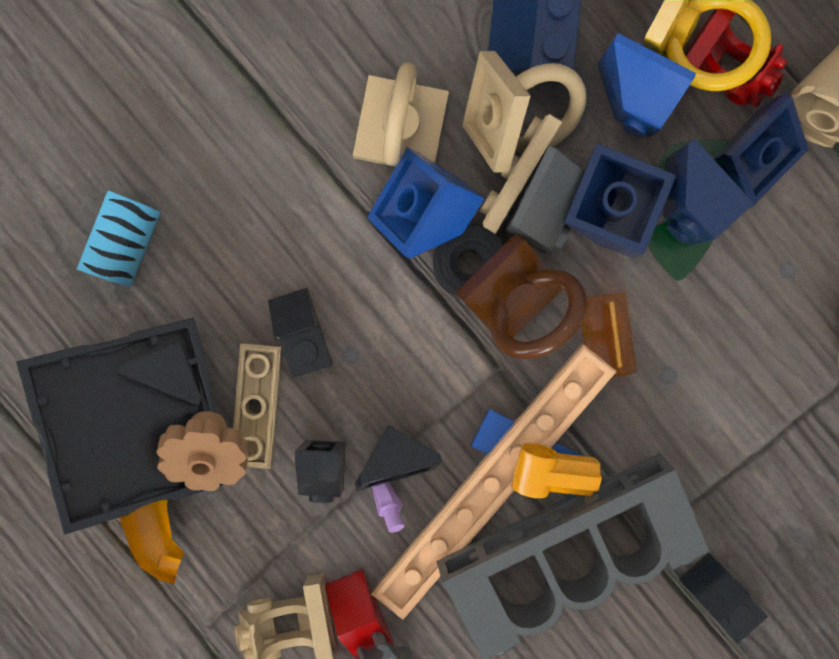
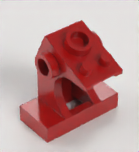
M714 9L684 53L693 66L708 73L728 72L718 65L725 52L742 64L745 62L752 47L740 40L731 30L729 23L736 14L735 12L726 9ZM779 43L774 48L770 47L767 60L759 72L746 83L733 89L724 90L725 96L739 106H746L748 103L757 108L766 95L772 97L784 78V73L781 70L785 67L787 59L782 57L783 45Z

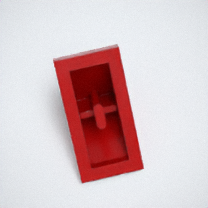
M363 568L325 585L337 637L355 659H360L356 650L359 646L367 650L376 647L372 638L374 632L384 634L388 644L394 645V640L376 598L371 595L372 589Z

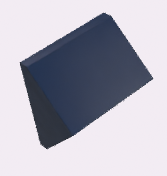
M783 93L761 106L712 157L754 203L751 207L809 150L792 95Z

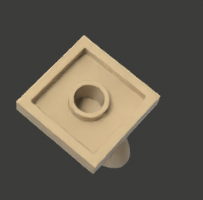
M480 51L462 126L494 173L509 172L514 153L523 154L529 145V142L522 139L523 137L519 135L531 97L527 90L542 82L555 81L562 83L568 89L570 96L568 109L561 119L562 123L549 145L552 147L558 145L572 133L582 118L586 105V88L577 72L562 64L549 63L527 69L515 77L496 51Z
M405 62L400 66L396 80L369 75L353 158L396 167L406 148L409 147L435 163L449 91L417 85V69L411 62Z

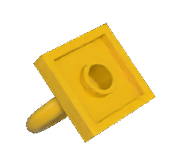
M665 0L645 36L644 47L695 72L696 75L690 84L691 86L706 91H724L746 83L763 67L770 52L771 30L765 14L752 0ZM712 9H726L739 14L749 24L753 34V46L748 58L736 69L725 73L704 72L693 66L683 52V48L689 41L701 13Z

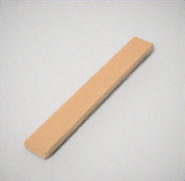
M582 343L373 588L371 595L403 620L439 579L440 573L436 561L466 547L514 492L511 483L521 445L524 443H537L551 448L617 371Z

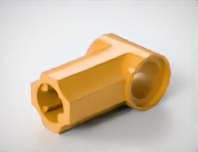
M524 443L519 451L511 487L519 494L531 498H546L549 492L592 496L595 491L599 490L602 480L600 463L595 457L561 454L541 444Z

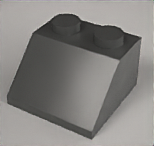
M549 145L534 168L503 233L511 237L517 233L531 247L546 254L551 252L554 246L561 248L571 229L564 224V220L584 171L558 149Z

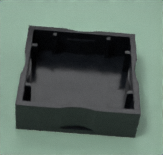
M194 317L136 331L126 337L95 345H80L16 361L31 418L37 428L47 465V476L64 535L129 515L142 506L153 502L180 499L205 491L190 490L186 487L184 481L171 482L165 477V474L158 470V443L160 436L166 433L169 426L181 425L186 427L188 420L192 419L199 412L210 411L217 413L211 398L210 375ZM180 342L202 399L199 406H191L116 375V372L123 363Z

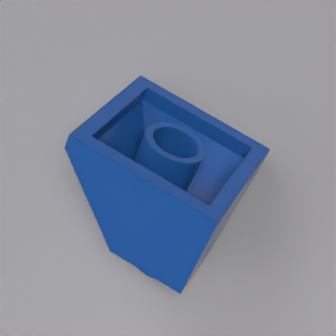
M619 33L598 62L599 71L614 118L624 123L622 126L624 130L637 137H645V135L652 137L661 130L696 75L695 72Z
M407 147L367 218L404 256L413 258L462 235L475 216L484 197L462 179Z

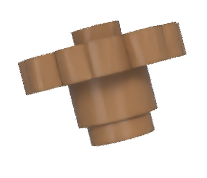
M210 411L199 412L192 419L188 420L186 427L171 425L167 428L166 433L160 436L157 448L159 456L158 470L165 474V477L171 482L184 481L186 487L190 490L215 491L220 483L234 485L238 482L239 478L246 474L248 442L242 438L238 430L228 428L221 415Z

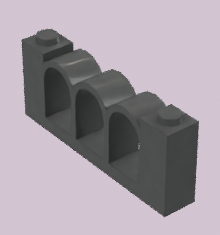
M659 453L601 481L599 490L595 491L592 496L574 494L436 562L442 583L482 659H489L495 655H502L509 651L510 648L520 644L521 641L518 635L532 636L545 632L552 627L561 616L563 605L576 610L597 607L608 599L615 589L616 580L624 584L636 585L648 582L659 575L666 564L673 570L694 562L698 557L710 551L676 469ZM638 505L647 527L646 541L639 550L631 555L623 557L610 554L597 524ZM586 530L595 549V566L589 574L575 581H565L556 577L551 571L542 551ZM535 555L545 578L544 590L539 598L532 603L522 606L512 605L504 601L490 576Z

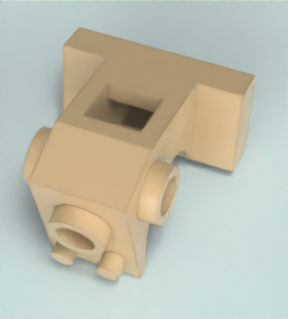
M324 572L307 576L303 585V597L272 602L269 597L258 598L248 602L247 609L238 611L240 625L234 626V633L238 649L243 651L244 659H278L281 657V649L294 646L314 648L316 659H336L338 650L325 589ZM297 613L300 630L277 634L275 617Z

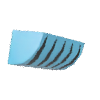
M108 190L77 270L131 287L161 212Z

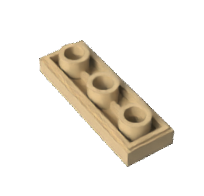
M550 113L549 115L546 114L543 120L535 116L522 138L528 141L529 145L521 157L514 154L509 172H502L501 176L508 179L500 194L492 190L480 209V212L486 215L482 222L484 224L483 227L496 234L561 125L562 120Z
M240 343L233 429L238 430L242 438L248 442L247 467L271 469L273 467L283 353L281 346ZM252 399H256L261 403L262 410L260 413H255L250 409Z

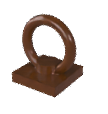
M517 233L456 292L459 298L492 333L497 347L503 353L517 359L543 357L562 347L581 325L587 303L584 288L579 280L565 271L548 270L527 241ZM563 289L568 296L569 304L560 324L552 332L540 339L530 342L515 340L514 337Z

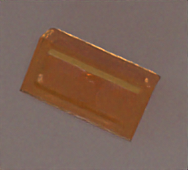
M626 293L586 297V311L581 323L584 345L617 371L613 377L636 373Z

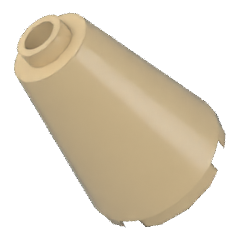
M839 44L789 93L792 95L805 139L833 148L834 144L839 142Z

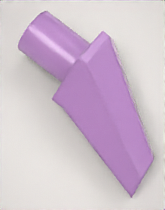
M386 483L372 487L378 516L384 517L388 531L394 533L402 530L404 524L400 511L403 505L391 484Z

